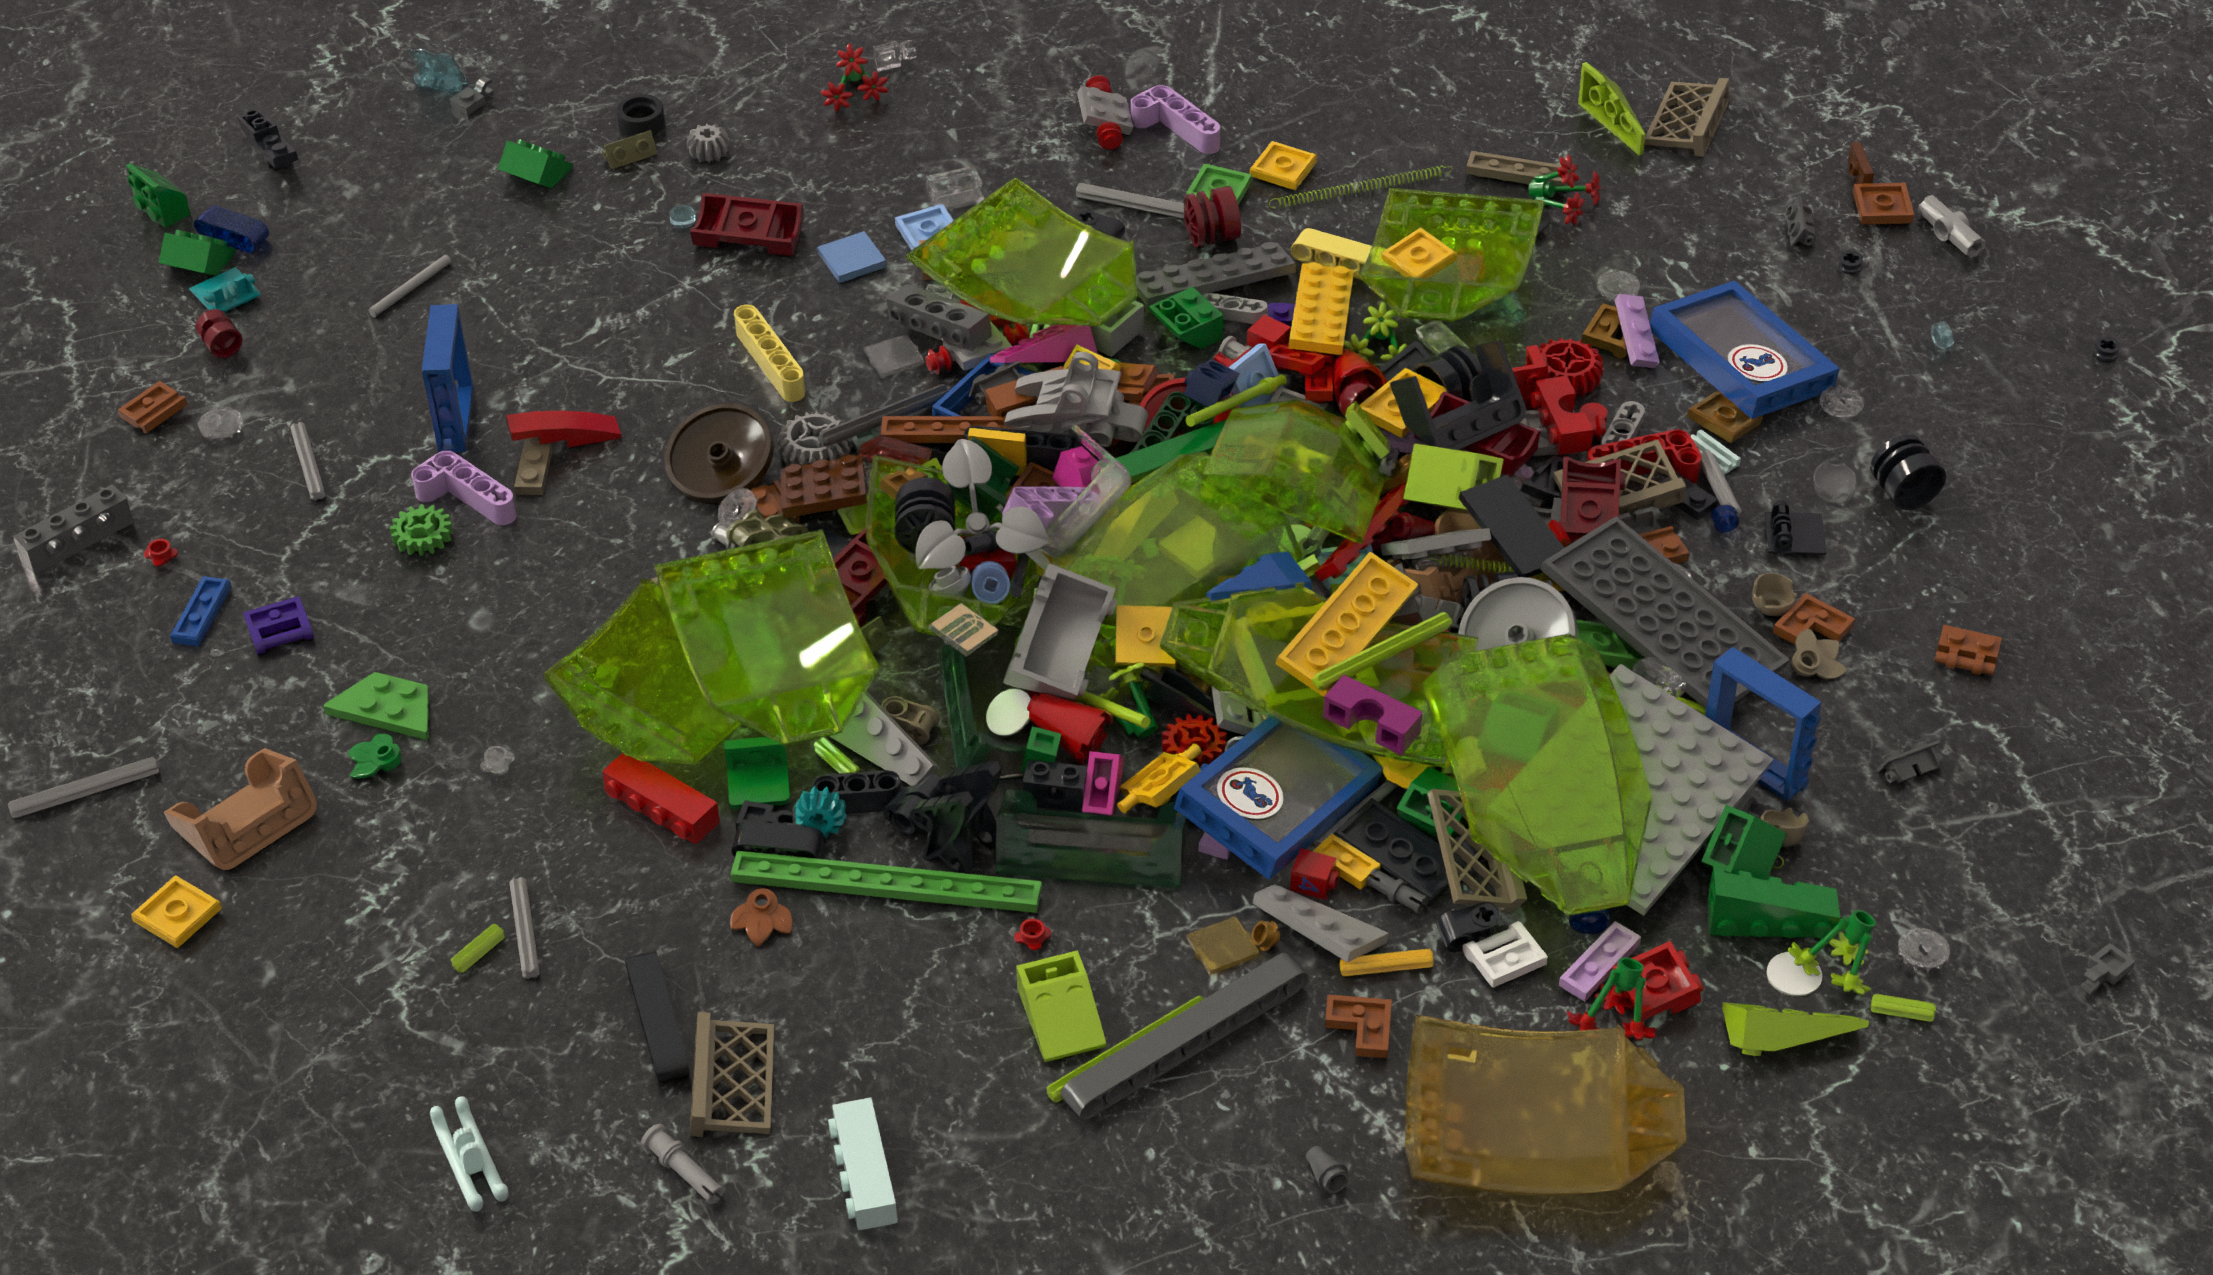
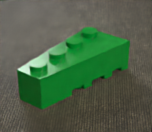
M1713 865L1707 901L1709 935L1808 937L1822 939L1840 922L1837 889L1803 882L1789 885L1785 884L1781 878L1769 876L1768 880L1752 878L1750 872L1739 870L1736 875L1726 873L1724 867Z

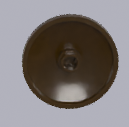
M734 403L711 405L688 416L672 433L665 450L666 472L675 488L682 495L693 501L708 504L727 502L750 491L765 476L774 454L773 437L764 419L751 408Z

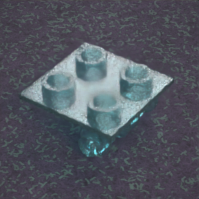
M425 49L407 50L419 69V73H415L413 77L414 83H417L418 86L456 93L461 91L462 83H468L451 55L447 53H430Z

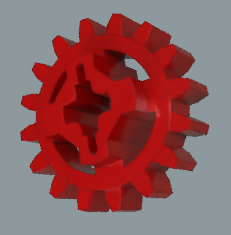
M1187 714L1186 720L1183 721L1177 717L1175 718V725L1168 723L1167 731L1162 733V752L1169 754L1183 753L1195 743L1200 747L1202 754L1192 761L1197 762L1199 768H1201L1204 763H1212L1213 760L1225 752L1226 732H1222V728L1214 725L1213 718L1204 721L1203 715H1198L1197 719H1192V716Z

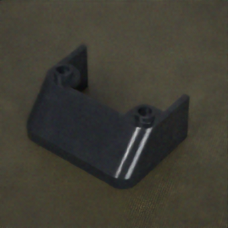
M1502 340L1474 346L1483 373L1475 376L1470 382L1469 390L1473 401L1433 419L1416 376L1390 382L1405 426L1428 446L1459 450L1520 423L1526 415V407Z

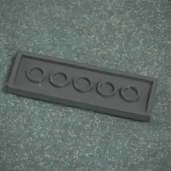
M1266 242L1259 247L1251 249L1241 248L1237 252L1230 254H1216L1212 258L1204 260L1195 259L1179 266L1169 265L1162 270L1153 272L1144 271L1139 273V275L1130 277L1131 287L1149 308V306L1192 286L1203 295L1296 273V263L1277 242Z

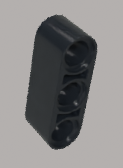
M889 770L828 774L817 777L813 781L812 788L815 786L819 791H823L827 786L829 793L838 792L839 799L845 800L846 814L883 811L884 807L901 790V780L896 772Z
M744 821L738 825L731 853L734 857L737 851L819 859L825 837L820 830L814 827Z

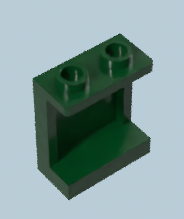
M973 437L970 441L978 444L987 453L992 465V474L989 481L985 484H974L978 512L986 515L989 522H991L1005 505L1007 498L1004 495L1010 481L1018 472L1019 466ZM947 482L946 485L952 489L955 500L972 510L969 485L964 488H956Z

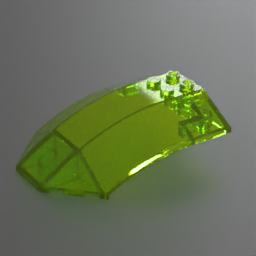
M1017 177L906 254L907 260L963 301L998 318L1021 324L1101 326L1137 299L1134 239L1131 242L1124 241L1085 225L1059 209Z
M1389 188L1376 237L1362 270L1357 272V276L1401 318L1455 322L1519 288L1532 257L1545 200ZM1421 227L1457 253V260L1428 279L1404 277L1382 261L1381 253Z
M1291 399L1233 408L1201 479L1362 544L1387 474L1381 475L1379 473L1381 461L1376 455L1372 456L1363 445L1365 441L1359 433L1354 435L1345 424L1346 418L1302 400Z
M823 530L654 565L683 654L709 707L783 746L843 732L881 665H878L857 624Z
M641 578L639 585L615 613L579 647L544 672L543 678L584 730L595 735L597 739L621 750L623 754L639 761L697 765L751 715L788 668L790 661L780 650L781 642L776 631L771 630L768 625L770 619L767 613L718 585L707 584L706 589L691 588V583L669 581L668 585H659L652 579Z

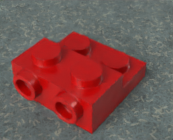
M1671 941L1632 958L1644 966L1641 975L1646 979L1642 998V1020L1668 1009L1673 1015L1702 1002L1700 992L1704 991L1698 975L1696 973L1691 975L1688 970L1689 963L1682 950L1676 951ZM1633 988L1632 991H1625L1635 1007L1636 988Z

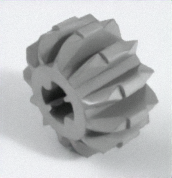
M707 123L705 126L697 125L696 129L690 130V135L687 136V149H689L692 159H698L699 163L708 161L710 164L713 160L720 161V157L727 156L730 140L725 128L718 127V124L710 126Z

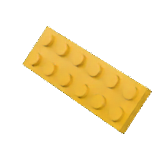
M1315 262L1302 263L1289 338V349L1342 355L1354 275L1353 269H1348L1344 266H1322Z
M1369 552L1282 651L1275 664L1325 697L1333 686L1323 691L1317 690L1316 685L1312 682L1315 675L1366 650L1413 595L1419 584L1372 552Z

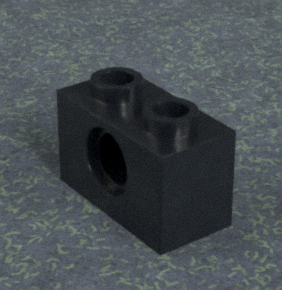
M1028 759L1023 778L1024 806L1084 813L1082 812L1088 766Z

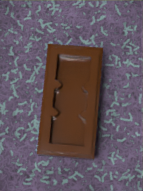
M1851 142L1848 158L1850 176H1854L1857 184L1873 183L1874 172L1860 142Z

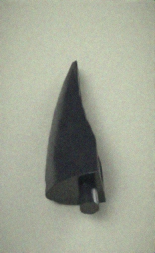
M1145 666L1140 677L1152 683L1146 695L1147 699L1184 717L1190 714L1192 719H1197L1198 715H1203L1204 721L1213 718L1214 725H1217L1214 700L1189 678L1169 667H1162L1160 672L1157 673ZM1222 728V731H1226L1236 735H1241Z

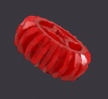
M1561 337L1558 341L1550 339L1548 344L1541 343L1540 353L1546 356L1548 362L1546 379L1567 376L1576 395L1582 397L1585 396L1586 392L1593 393L1594 388L1599 387L1604 373L1602 356L1598 353V349H1592L1591 343L1583 344L1582 339L1573 341L1572 338L1563 340Z

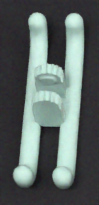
M460 1096L455 1100V1106L463 1128L457 1129L453 1137L441 1107H432L430 1116L438 1139L467 1204L472 1211L478 1212L483 1208V1199L477 1193L470 1175L483 1171L494 1197L500 1202L508 1198L509 1192L508 1187L503 1184L478 1130L468 1100Z

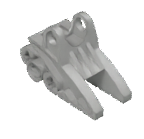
M1076 352L1068 369L1050 370L1018 378L1015 393L1031 397L1036 396L1038 400L1036 405L1007 412L1004 427L1025 431L1087 436L1096 439L1100 447H1108L1111 445L1113 438L1129 442L1139 441L1143 435L1148 412L1141 406L1124 402V395L1117 390L1121 377L1120 371L1098 369V359L1094 355L1087 352ZM1079 360L1087 361L1091 365H1084Z

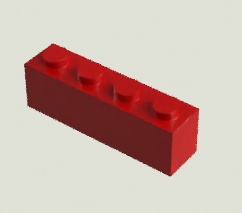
M627 749L602 771L604 789L610 797L618 798L636 812L640 811L650 817L656 824L663 825L672 830L681 839H687L696 845L720 823L716 801Z

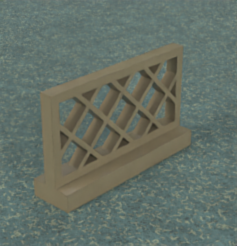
M1719 78L1716 85L1671 82L1645 136V145L1694 149V156L1705 157L1730 101L1729 78ZM1675 91H1683L1685 93L1676 95ZM1703 93H1710L1703 97L1700 96ZM1690 98L1694 99V101H1691L1689 103L1684 102L1685 100H1688ZM1675 104L1679 105V107H1676V108L1671 109V110L1668 108V107L1673 106V105H1675ZM1699 106L1703 107V109H1700L1698 111L1693 110L1694 108ZM1684 112H1686V113L1688 114V115H1685V116L1680 117V118L1677 116V115L1682 114V113H1684ZM1669 118L1673 120L1665 124L1662 123V121ZM1693 120H1695V121L1697 122V123H1694V124L1689 125V126L1686 124V123L1691 122V121H1693ZM1678 126L1681 128L1680 130H1677L1675 132L1671 131V129L1676 128ZM1661 133L1665 134V136L1662 137H1654ZM1685 135L1691 137L1690 139H1680V137Z
M1658 439L1585 462L1605 463L1614 459H1621L1633 463L1630 471L1624 469L1620 471V473H1626L1625 490H1620L1619 515L1629 513L1632 517L1634 511L1645 509L1648 506L1662 509L1684 502L1686 485L1682 477H1677ZM1655 450L1658 456L1656 463L1641 458L1643 453ZM1637 465L1652 470L1648 478L1634 473ZM1563 469L1555 471L1553 476L1561 493ZM1657 471L1667 475L1670 481L1659 483L1652 479ZM1630 480L1645 485L1643 490L1637 492L1626 487Z
M1431 789L1427 794L1453 903L1467 905L1490 903L1495 907H1499L1500 913L1511 914L1527 900L1510 829L1487 815L1489 807L1501 795L1500 790L1489 789L1485 794ZM1440 800H1445L1454 808L1451 815L1441 806ZM1465 802L1474 803L1477 817L1464 806ZM1457 813L1461 814L1471 824L1467 829L1454 818ZM1447 825L1461 836L1458 841L1448 834ZM1474 827L1481 833L1483 844L1470 833ZM1464 839L1477 850L1474 857L1461 846ZM1454 852L1468 863L1464 869L1454 861ZM1480 855L1488 860L1490 871L1477 860ZM1471 867L1484 878L1481 884L1467 873ZM1461 880L1475 891L1472 895L1462 894ZM1487 882L1494 887L1496 897L1492 896L1484 888Z
M698 1012L695 1030L690 1136L703 1137L704 1130L770 1134L774 1024L710 1020L711 1013ZM716 1031L729 1032L735 1038L724 1044L716 1037ZM752 1034L767 1035V1040L756 1046L748 1037ZM739 1043H742L750 1051L742 1058H739L731 1050ZM722 1055H725L733 1062L725 1070L714 1062ZM755 1057L766 1065L758 1072H755L746 1064ZM739 1068L749 1076L741 1084H738L729 1076ZM722 1080L732 1088L723 1097L713 1089ZM754 1083L758 1084L765 1091L756 1099L745 1090ZM737 1095H740L748 1103L739 1111L728 1102ZM720 1107L724 1108L731 1115L726 1120L711 1119L712 1113ZM755 1109L764 1117V1123L750 1122L744 1116Z

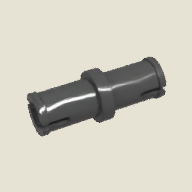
M1374 868L1370 872L1371 875L1380 881L1378 882L1368 876L1366 880L1368 887H1372L1388 896V900L1396 904L1399 902L1417 914H1421L1425 910L1415 901L1427 906L1428 896L1408 887L1406 881L1402 879L1396 880L1381 872L1378 868Z

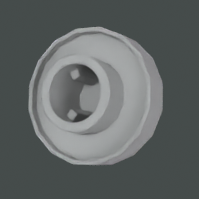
M962 566L941 569L935 574V579L929 584V590L935 599L954 602L965 596V591L972 581V576L969 570Z

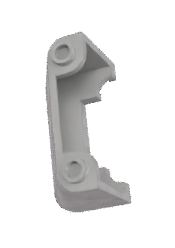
M1049 563L1035 593L1003 683L1016 688L1039 693L1044 692L1075 700L1077 695L1083 696L1089 681L1084 678L1085 669L1101 624L1106 615L1112 616L1117 600L1113 599L1116 588Z

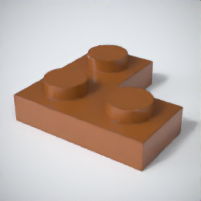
M1805 593L1776 622L1773 633L1795 644L1797 636L1802 631L1811 629L1840 642L1854 627L1855 618Z
M1327 995L1325 1028L1357 1030L1355 1056L1388 1058L1392 999Z

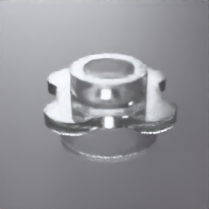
M502 746L490 747L484 753L485 761L480 764V769L483 772L491 771L504 775L509 771L508 766L510 762L515 759L514 754Z

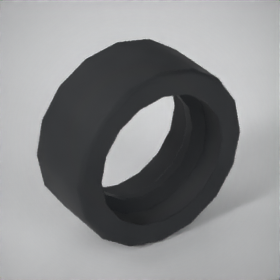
M636 94L626 97L616 108L619 129L628 136H634L651 130L653 135L658 133L665 124L663 103L657 97L649 94ZM640 113L652 114V115L647 116V117H644V118H631V117H630V116H633V115H635V114H640Z

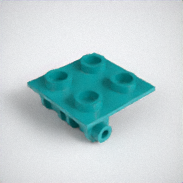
M236 267L189 288L208 310L219 309L224 313L261 295L253 285L255 279L252 274H242Z

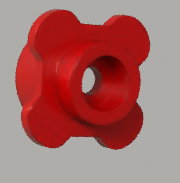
M166 539L153 540L144 551V557L152 560L154 566H162L168 563L171 558L178 556L177 549L171 548L170 542Z
M1027 919L1020 925V931L1014 934V940L1016 943H1023L1030 950L1036 951L1041 949L1045 939L1051 937V930L1045 927L1044 923L1038 919Z

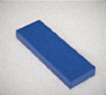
M207 576L202 577L170 635L172 643L200 646L232 587L230 580Z

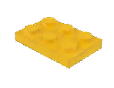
M1404 368L1359 405L1375 425L1400 438H1403L1410 430L1404 424L1390 382L1416 376L1429 412L1437 404L1440 395L1446 392L1445 387L1407 368Z

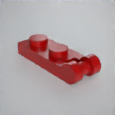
M1325 363V366L1313 375H1305V401L1318 404L1333 401L1332 363Z

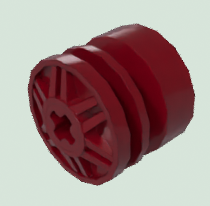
M1230 186L1211 189L1209 200L1204 191L1197 192L1196 196L1194 193L1184 196V221L1195 248L1204 246L1205 242L1207 245L1214 244L1215 232L1221 242L1240 238L1241 217L1236 196Z

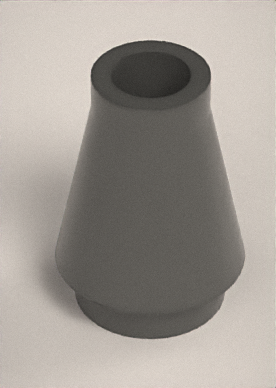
M1314 1146L1307 1152L1306 1160L1309 1162L1318 1185L1322 1190L1329 1193H1337L1347 1185L1349 1175L1345 1165L1328 1154L1321 1146Z

